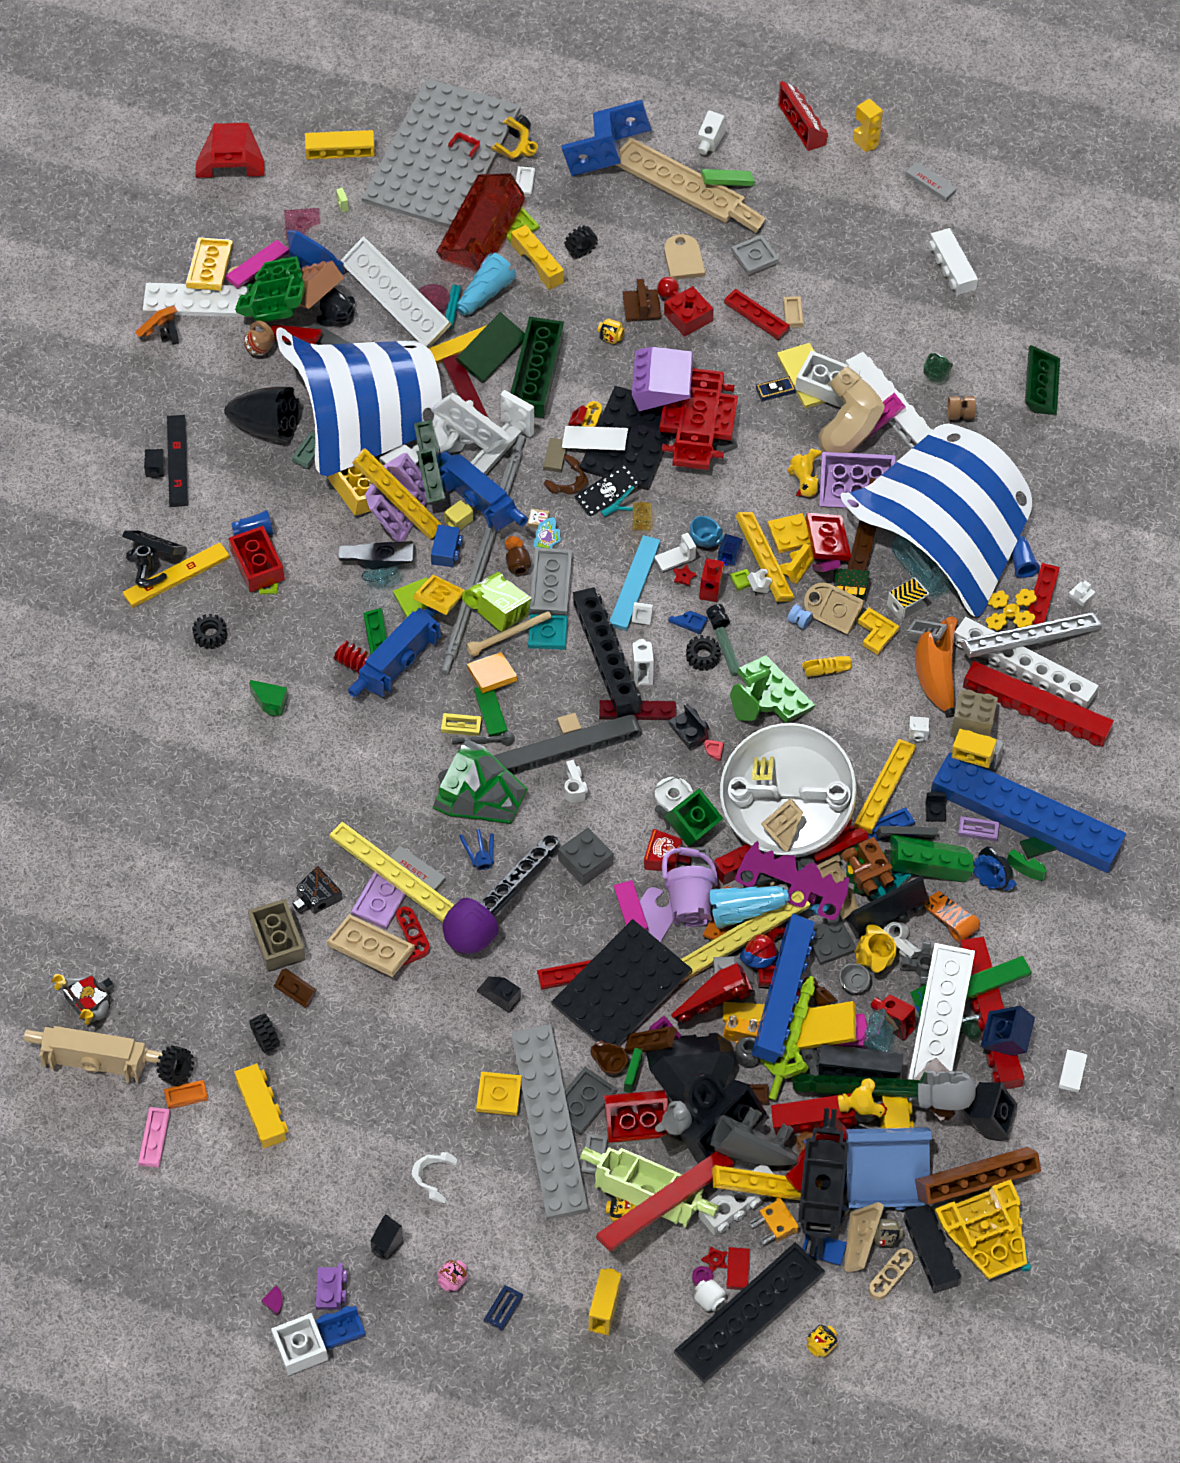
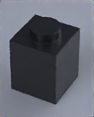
M145 449L144 469L146 477H164L165 456L163 449Z

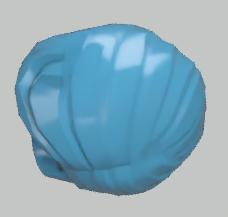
M697 516L691 522L689 533L695 545L713 548L722 542L724 537L723 530L712 518Z

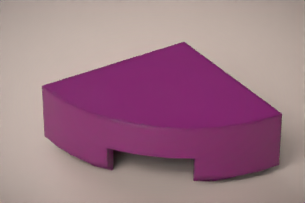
M277 1286L261 1300L262 1304L276 1316L281 1312L283 1304L282 1293Z

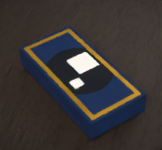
M790 376L756 384V390L761 402L791 395L796 391Z

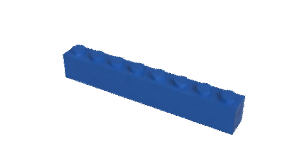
M795 914L791 915L785 927L751 1055L771 1063H775L777 1058L782 1057L785 1046L783 1041H786L790 1031L787 1026L788 1023H791L794 1016L792 1007L796 1006L799 997L796 995V992L800 990L803 979L800 977L801 974H804L807 967L805 958H808L811 946H809L810 941L812 942L816 933L813 930L814 921Z

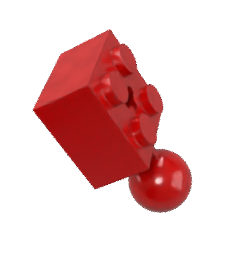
M664 277L658 282V294L662 298L668 299L664 301V315L684 337L713 322L714 308L694 286L679 293V284L674 278Z

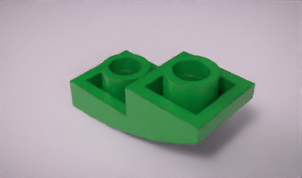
M1015 849L1008 853L1007 860L1015 870L1029 878L1041 882L1045 880L1047 870L1041 862H1038L1034 857L1027 861L1025 856L1018 853Z

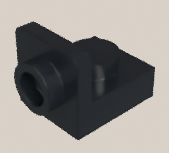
M933 791L926 794V822L946 821V793Z

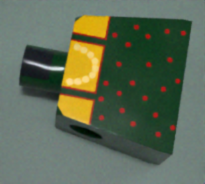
M836 568L834 569L833 576L834 586L864 600L870 571Z

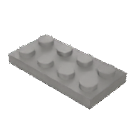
M535 547L531 587L532 599L529 613L543 614L549 611L553 615H567L572 550Z

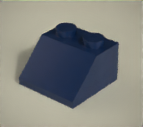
M1021 1005L989 1011L981 1047L1007 1055L1027 1053L1035 1017Z

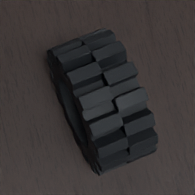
M585 225L579 226L577 230L573 229V233L570 232L568 234L569 237H566V241H564V246L575 258H581L582 255L586 256L588 252L591 253V249H595V245L598 244V238L589 226Z
M206 614L202 615L203 619L198 617L197 622L195 621L192 627L195 643L199 644L201 648L204 645V649L207 650L208 646H211L212 650L215 645L219 648L220 643L224 644L225 640H227V627L223 618H219L216 614L214 617L212 614H209V617H206ZM207 628H215L217 633L207 636L203 634V631Z
M700 635V639L695 636L694 641L691 639L689 644H687V662L689 661L690 666L694 665L693 669L700 667L699 671H703V668H706V671H708L709 667L713 669L720 660L719 643H715L714 638L710 640V636L703 638V635ZM699 649H706L710 652V655L700 657L696 652Z
M265 1013L249 1020L253 1036H255L256 1042H258L259 1047H261L264 1053L280 1046L276 1030Z
M174 1045L166 1047V1050L161 1052L163 1055L158 1057L160 1062L156 1064V1066H159L156 1069L157 1073H160L158 1076L165 1082L181 1085L183 1084L182 1082L187 1081L186 1077L190 1078L191 1076L189 1072L194 1069L191 1067L194 1064V1061L191 1059L194 1057L185 1048Z

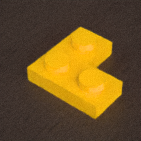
M870 607L858 619V624L870 631V634L863 640L862 646L877 655L895 636L900 627Z

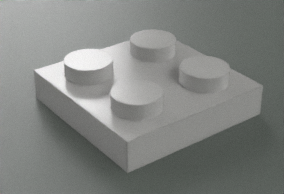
M763 235L731 247V252L748 275L779 263L778 256Z

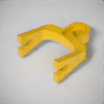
M507 117L503 123L520 131V140L513 152H510L496 142L490 149L510 159H515L519 154L525 157L533 156L538 149V144L527 140L529 135L527 128L512 117Z

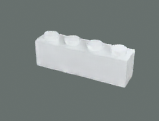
M948 228L931 233L930 241H928L929 250L934 252L936 263L941 265L944 277L948 278L950 288L954 289L957 295L976 290L978 278L951 229Z

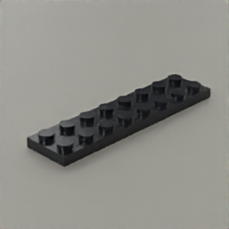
M796 1242L793 1243L674 1350V1354L703 1383L706 1382L825 1274V1270Z

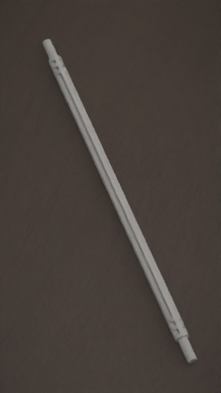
M524 435L518 436L500 485L507 492V495H509L522 456V447L525 441ZM487 524L466 590L481 581L496 535L494 526L489 528ZM463 600L444 654L445 660L441 669L443 674H448L452 660L456 657L471 608Z

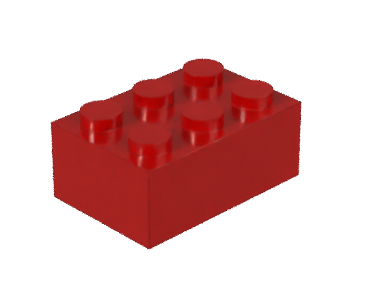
M264 526L228 538L231 554L250 592L285 580L283 566Z

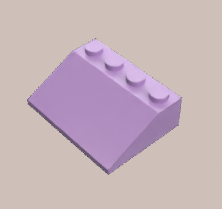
M822 452L819 506L847 508L841 500V493H848L867 487L870 477L878 479L895 464V455ZM847 500L852 507H859L856 501Z

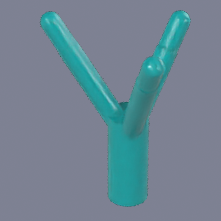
M633 486L617 499L614 504L601 511L604 518L616 510H638L636 507L619 506L634 489Z

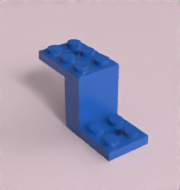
M642 99L594 112L595 136L562 145V151L571 176L620 164L619 139L652 131ZM629 117L635 118L632 122H628L626 119ZM581 154L587 155L585 159L579 158Z

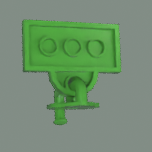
M766 655L738 669L737 674L743 679L746 687L736 684L730 693L735 716L738 720L743 721L757 719L759 712L775 711L785 723H788L812 711L815 707V704Z

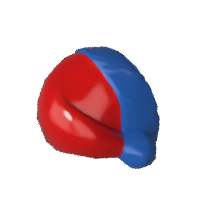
M765 934L755 935L740 953L741 961L755 968H766L773 965L777 959L775 942Z

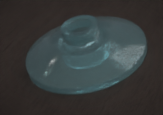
M398 566L369 568L362 574V579L367 582L384 584L388 581V578L398 572Z

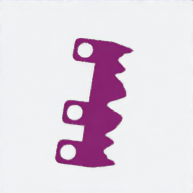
M758 841L745 854L735 876L737 883L747 887L754 886L760 872L792 884L788 891L790 901L787 902L800 908L805 906L811 892L822 896L823 899L817 912L820 916L830 920L837 918L847 896L849 877L838 883L834 882L832 874L822 878L820 870L812 862L800 871H797L794 855H783L774 859V852L772 850L764 854L761 853ZM747 870L753 874V879L750 882L741 880L740 875L743 871ZM794 891H800L803 893L804 899L799 903L794 902L791 899V894ZM830 903L835 906L836 911L833 915H826L823 912L825 904Z

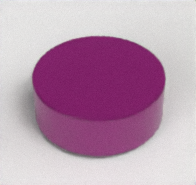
M699 1266L693 1270L692 1282L695 1286L703 1280L705 1282L713 1280V1273L708 1267Z

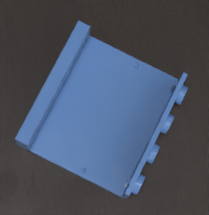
M930 1128L846 1129V1142H848L846 1162L848 1207L855 1211L879 1202L884 1205L883 1210H885V1207L903 1210L906 1209V1206H915L917 1208L927 1205L918 1199L915 1179L930 1175L929 1140H932Z

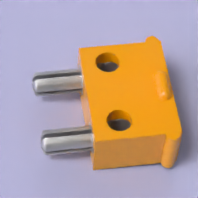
M733 1015L728 1016L722 1037L736 1044L744 1037L756 1039L760 1023L755 1019L753 1021V1019H740L735 1015L734 1017Z
M777 1198V1201L759 1210L760 1216L749 1222L751 1228L764 1222L770 1233L760 1239L762 1245L774 1239L778 1243L794 1233L798 1234V1224L781 1198Z

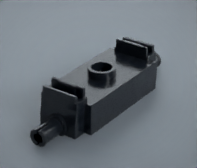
M824 1108L823 1127H820V1129L813 1128V1137L806 1138L798 1222L804 1223L803 1234H809L811 1237L809 1256H815V1247L817 1246V1257H823L824 1238L826 1236L833 1237L834 1227H840L848 1142H843L844 1131H837V1128H835L838 1109H832L831 1119H829L830 1108ZM816 1134L840 1136L839 1142L815 1139ZM821 1174H825L831 1179V1185L826 1190H821L816 1186V1178ZM807 1222L823 1225L831 1224V1230L806 1228Z

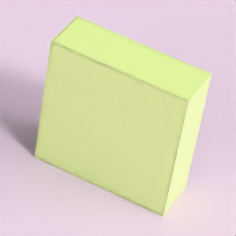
M339 188L336 191L337 203L342 212L349 211L348 199L343 188Z

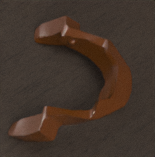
M565 455L564 459L569 463L571 469L580 473V476H576L575 483L571 485H558L546 480L544 485L551 493L559 491L570 495L582 490L588 482L586 474L578 467L580 462L570 455Z

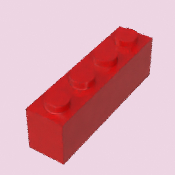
M840 1095L771 1105L773 1128L776 1135L783 1123L794 1129L792 1134H807L812 1132L813 1128L820 1129V1127H823L824 1108H830L829 1119H831L832 1109H838L836 1118H839L846 1128L858 1124L857 1114L853 1108H850L848 1113L846 1111L840 1112L837 1098Z

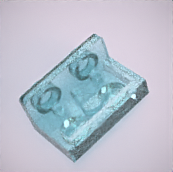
M884 1008L878 1012H873L869 1017V1025L864 1032L863 1044L869 1049L887 1052L894 1027L884 1020L887 1011Z

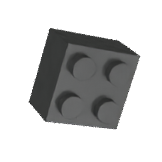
M588 827L558 848V861L584 886L613 865L614 853Z

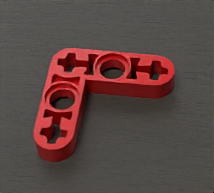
M406 906L399 908L396 912L398 925L406 941L415 945L414 955L409 956L402 965L404 966L426 957L429 954L430 946L413 910ZM403 913H405L406 915H408V919H409V923H408V924H407L405 918L402 917V914H403ZM410 929L418 930L416 936H410L407 932ZM421 945V947H424V951L417 949V946Z

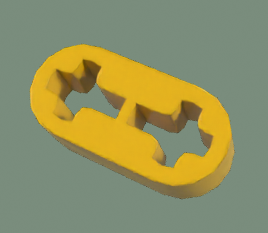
M592 401L586 405L588 409L581 426L597 427L602 415V406L599 402ZM596 408L597 410L594 411V414H591V410ZM589 420H592V423L587 426L586 424H588Z

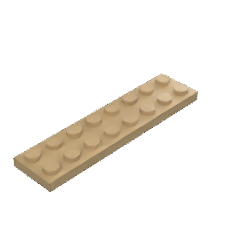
M630 138L620 149L621 163L616 164V166L724 223H727L731 218L727 213L735 201L738 199L742 203L745 202L744 196L723 185L704 184L700 173L633 138Z

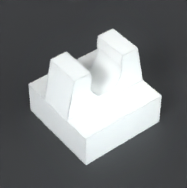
M761 568L756 573L751 572L747 576L753 591L768 593L771 590L769 585L772 579L765 577L768 573L767 569Z
M1084 581L1077 584L1069 592L1068 596L1081 606H1084L1095 595V591L1091 589V584Z
M634 602L632 622L650 625L653 605Z

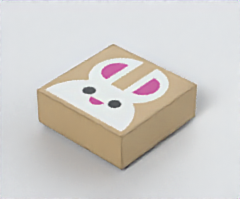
M531 509L528 527L538 528L539 523L549 517V511Z

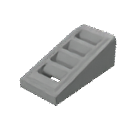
M914 619L906 633L909 641L918 642L919 637L923 633L933 631L931 633L933 641H939L948 626L946 624Z

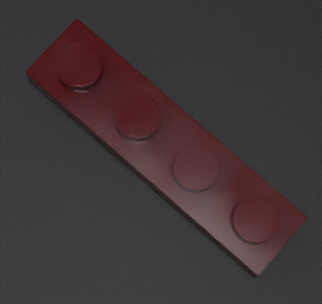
M611 700L599 701V719H617ZM642 701V704L639 705V713L631 715H635L637 720L668 721L676 717V701Z

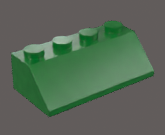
M893 834L890 836V865L892 866V871L965 883L973 873V854L966 847Z

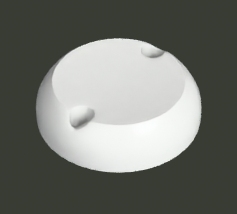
M796 723L771 725L752 733L744 739L728 758L720 783L722 808L735 834L750 847L758 841L761 853L764 854L772 850L774 857L778 858L783 855H794L795 858L808 856L831 844L846 828L852 816L857 795L855 773L849 758L841 746L823 731ZM754 757H758V761H762V757H766V760L774 757L772 780H752ZM769 765L765 766L764 775H768ZM758 766L757 775H760L761 766ZM738 786H745L746 789H735V788L738 787ZM837 790H842L844 793H833V792H834V791H837ZM789 798H792L804 813L790 847L785 852L761 823Z

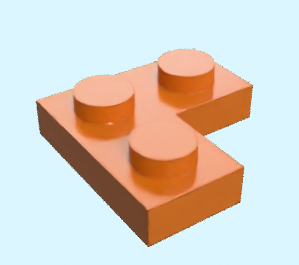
M173 305L157 311L135 333L139 338L145 335L149 337L155 332L154 328L157 325L161 326L164 323L167 324V321L173 320L175 318L173 315L178 310Z

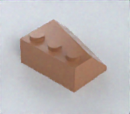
M322 261L319 264L314 263L310 267L306 265L301 269L305 292L299 306L309 309L344 279L333 261Z

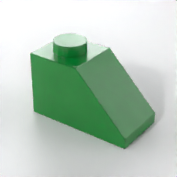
M250 680V693L262 711L271 716H282L288 699L287 687Z

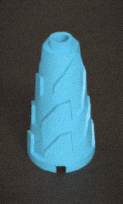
M490 253L480 265L481 267L473 277L472 282L463 292V296L457 303V311L465 316L472 314L478 307H482L491 297L493 298L503 287L506 288L516 278L515 269L513 268L510 271L509 266L511 264L504 257L497 253Z
M756 886L746 888L733 887L710 890L713 917L718 929L743 922L745 919L763 915L765 912L776 910L787 905L786 901H790L788 889L784 890L783 886L759 888Z

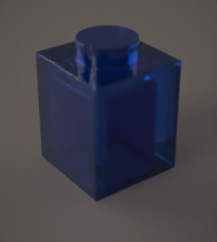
M725 534L718 550V560L723 561L725 565L735 566L742 550L743 539Z

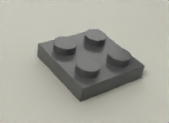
M841 917L813 927L816 933L809 944L820 965L855 953L856 946Z

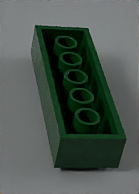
M529 316L510 393L534 406V417L544 418L564 337V321Z

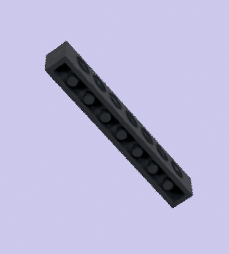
M595 587L573 592V605L617 718L639 713V705L642 704L641 696L639 693H636L635 681L629 676V666L624 663V653L618 648L619 641L617 636L613 635L611 621L608 622L607 610L605 607L602 608L600 593L597 594Z

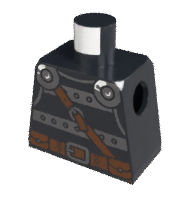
M317 866L297 885L296 890L299 899L294 901L292 905L297 912H301L308 907L316 914L342 900V891Z

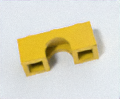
M870 98L859 104L856 108L855 118L862 125L854 129L853 141L865 152L878 147L883 110Z

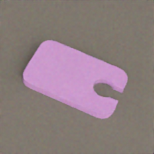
M651 887L646 890L641 898L640 905L648 926V932L661 942L673 923L671 902L669 899V904L666 907L657 906L655 901L662 895L663 891Z

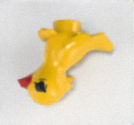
M810 449L808 454L803 456L797 454L791 459V465L787 468V472L791 476L795 475L800 482L795 496L813 497L817 493L819 479H817V475L811 477L813 462L822 454V451Z

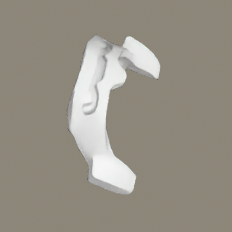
M442 1152L440 1156L426 1155L416 1161L412 1168V1176L418 1185L429 1191V1198L431 1200L445 1203L446 1198L437 1192V1188L422 1183L423 1169L429 1164L438 1162L456 1165L457 1159L448 1152Z

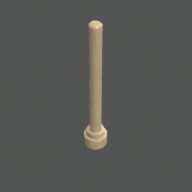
M547 611L481 642H469L466 644L467 650L473 658L479 655L482 649L550 619L551 614Z

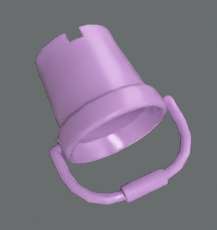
M679 847L667 851L662 860V877L665 880L666 889L669 891L673 923L680 926V922H686V927L706 925L707 919L712 920L710 890L718 886L717 871L714 863L706 854L696 849ZM674 853L696 858L701 857L709 864L711 869L702 866H682L667 872V860Z

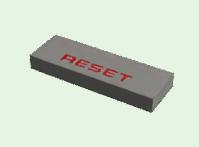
M918 162L906 171L905 175L945 202L956 193V187Z
M401 846L389 856L435 891L446 881L445 876Z

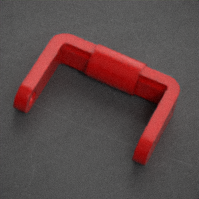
M457 132L448 143V147L451 148L460 138L467 143L475 145L469 153V157H473L480 148V142L467 134Z

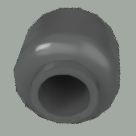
M744 1037L736 1044L735 1058L742 1066L751 1067L760 1061V1058L751 1055L755 1042L753 1037Z

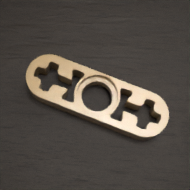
M899 1249L870 1283L869 1295L871 1298L882 1300L889 1294L912 1266L914 1257L911 1251ZM907 1256V1262L904 1261L899 1268L897 1265L900 1257ZM893 1270L896 1272L897 1277L895 1279H888L885 1272ZM883 1280L885 1284L883 1285L882 1292L875 1293V1287L878 1288Z

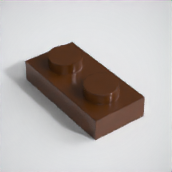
M286 968L281 970L274 985L275 988L305 1008L310 1005L317 991L316 988Z

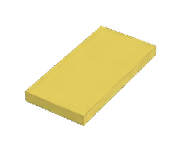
M810 343L777 352V358L787 376H790L794 387L796 386V378L811 351H814ZM796 390L805 409L826 403L823 400Z

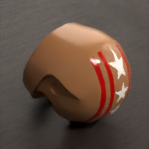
M263 321L252 323L250 330L244 336L246 350L255 356L267 354L275 341L272 329ZM259 326L263 328V332L261 333L256 331L255 327Z

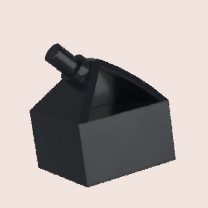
M979 1082L976 1086L975 1098L971 1105L964 1109V1114L984 1138L1007 1140L1017 1103L1001 1082Z

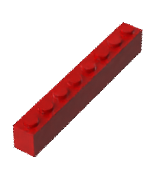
M973 661L964 678L963 688L966 690L998 697L997 702L1003 707L1015 709L1022 715H1029L1036 718L1038 722L1050 724L1055 729L1064 730L1076 738L1085 739L1092 745L1103 747L1112 730L1114 720L976 661Z
M984 936L960 941L959 948L975 951L971 975L992 968ZM999 988L972 998V1011L977 1013L976 1024L978 1030L982 1031V1034L984 1033L989 1011L1004 1009ZM987 1050V1064L992 1066L993 1070L991 1073L992 1082H1001L1006 1089L1022 1087L1024 1075L1018 1054L1007 1055Z

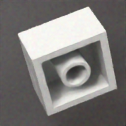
M312 1313L271 1329L274 1342L288 1376L328 1360L327 1350Z

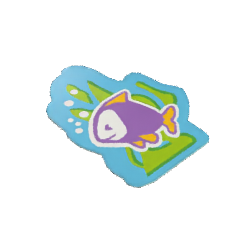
M547 518L539 523L533 547L552 549L553 545L561 540L560 529H556L555 518Z

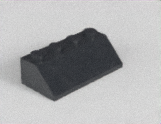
M922 876L852 911L845 919L856 939L866 934V927L868 925H877L884 929L891 921L897 919L899 922L908 917L907 913L911 911L917 913L924 909V904L929 900Z

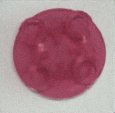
M428 284L419 288L418 291L443 315L450 301V294L447 289L438 284Z

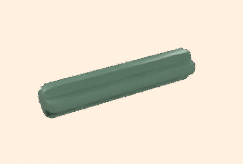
M724 627L717 628L715 634L730 674L736 676L740 666Z

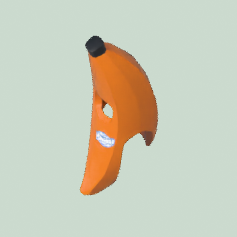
M953 616L947 617L940 622L941 624H946L948 628L939 641H935L934 644L931 632L927 631L919 637L915 649V667L920 685L928 698L944 711L946 717L955 714L952 654L954 632L958 619Z

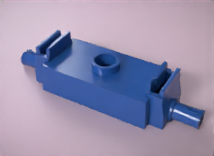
M444 451L440 455L441 461L445 463L440 468L446 492L448 493L454 489L464 498L469 506L475 507L485 516L489 528L494 526L497 532L513 521L521 527L528 522L527 516L517 509L514 500L507 495V492L466 458L458 454L452 456L448 451Z
M428 606L425 610L418 608L416 612L413 611L365 660V665L359 670L358 679L348 688V693L354 698L364 689L376 693L383 698L385 697V690L391 693V683L414 662L417 655L429 643L436 646L437 639L441 638L440 624L433 619L439 611Z

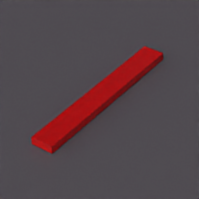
M716 1151L596 1234V1239L609 1252L613 1251L712 1182V1168L715 1165L732 1168L734 1162L727 1155Z

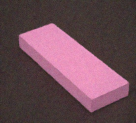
M149 1107L138 1161L139 1166L160 1167L170 1109Z

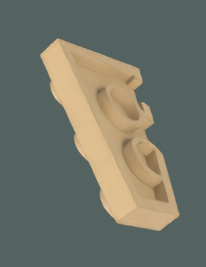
M839 855L817 865L822 878L832 874L834 882L838 883L847 877L845 870L840 868L839 862L841 859ZM849 887L839 912L842 919H845L852 911L858 909L852 889Z
M877 1202L850 1212L844 1263L845 1271L851 1273L865 1267L884 1208L883 1204Z

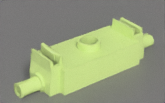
M585 1147L580 1157L581 1160L597 1166L595 1188L601 1187L603 1193H609L636 1206L682 1175L622 1148L619 1151L608 1148L606 1153L600 1154ZM702 1188L661 1217L675 1222V1225L680 1222L686 1227L695 1211L699 1210L714 1218L719 1205L703 1199L704 1189Z

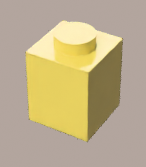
M460 500L444 512V522L448 526L458 527L462 530L473 522V509Z

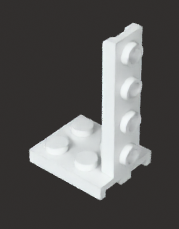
M506 390L500 394L501 422L505 423L502 428L510 436L506 442L489 453L482 449L471 461L485 475L517 441L519 435L524 434L530 438L534 434V406Z

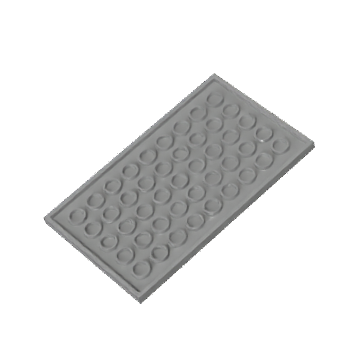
M426 78L363 194L362 202L458 231L498 152L490 148L496 142L503 145L509 133V128L503 122L509 116L515 120L521 110V105ZM457 132L467 134L480 142V148L473 157H469V153L475 145L467 143L460 138L451 148L448 147V143Z

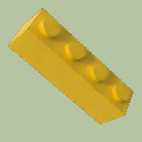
M373 130L305 133L306 160L375 157Z
M258 1063L234 1071L237 1085L263 1149L286 1141L285 1133H288V1128L285 1121L281 1122L279 1118L281 1111L278 1103L274 1104L272 1101L274 1094L271 1086H266L267 1076L264 1069L260 1070Z

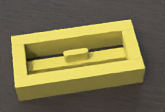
M443 713L441 733L479 736L481 727L480 716ZM447 720H450V721H461V722L452 723V722H446V721H447ZM465 722H472L477 724H465Z
M754 757L752 780H772L774 757H770V760L762 757V761H758V757ZM769 765L768 775H764L765 766ZM758 766H761L760 775H757Z

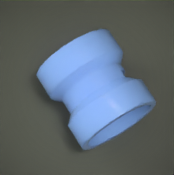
M796 604L789 612L787 621L798 624V627L804 630L811 622L813 613L802 610V607Z

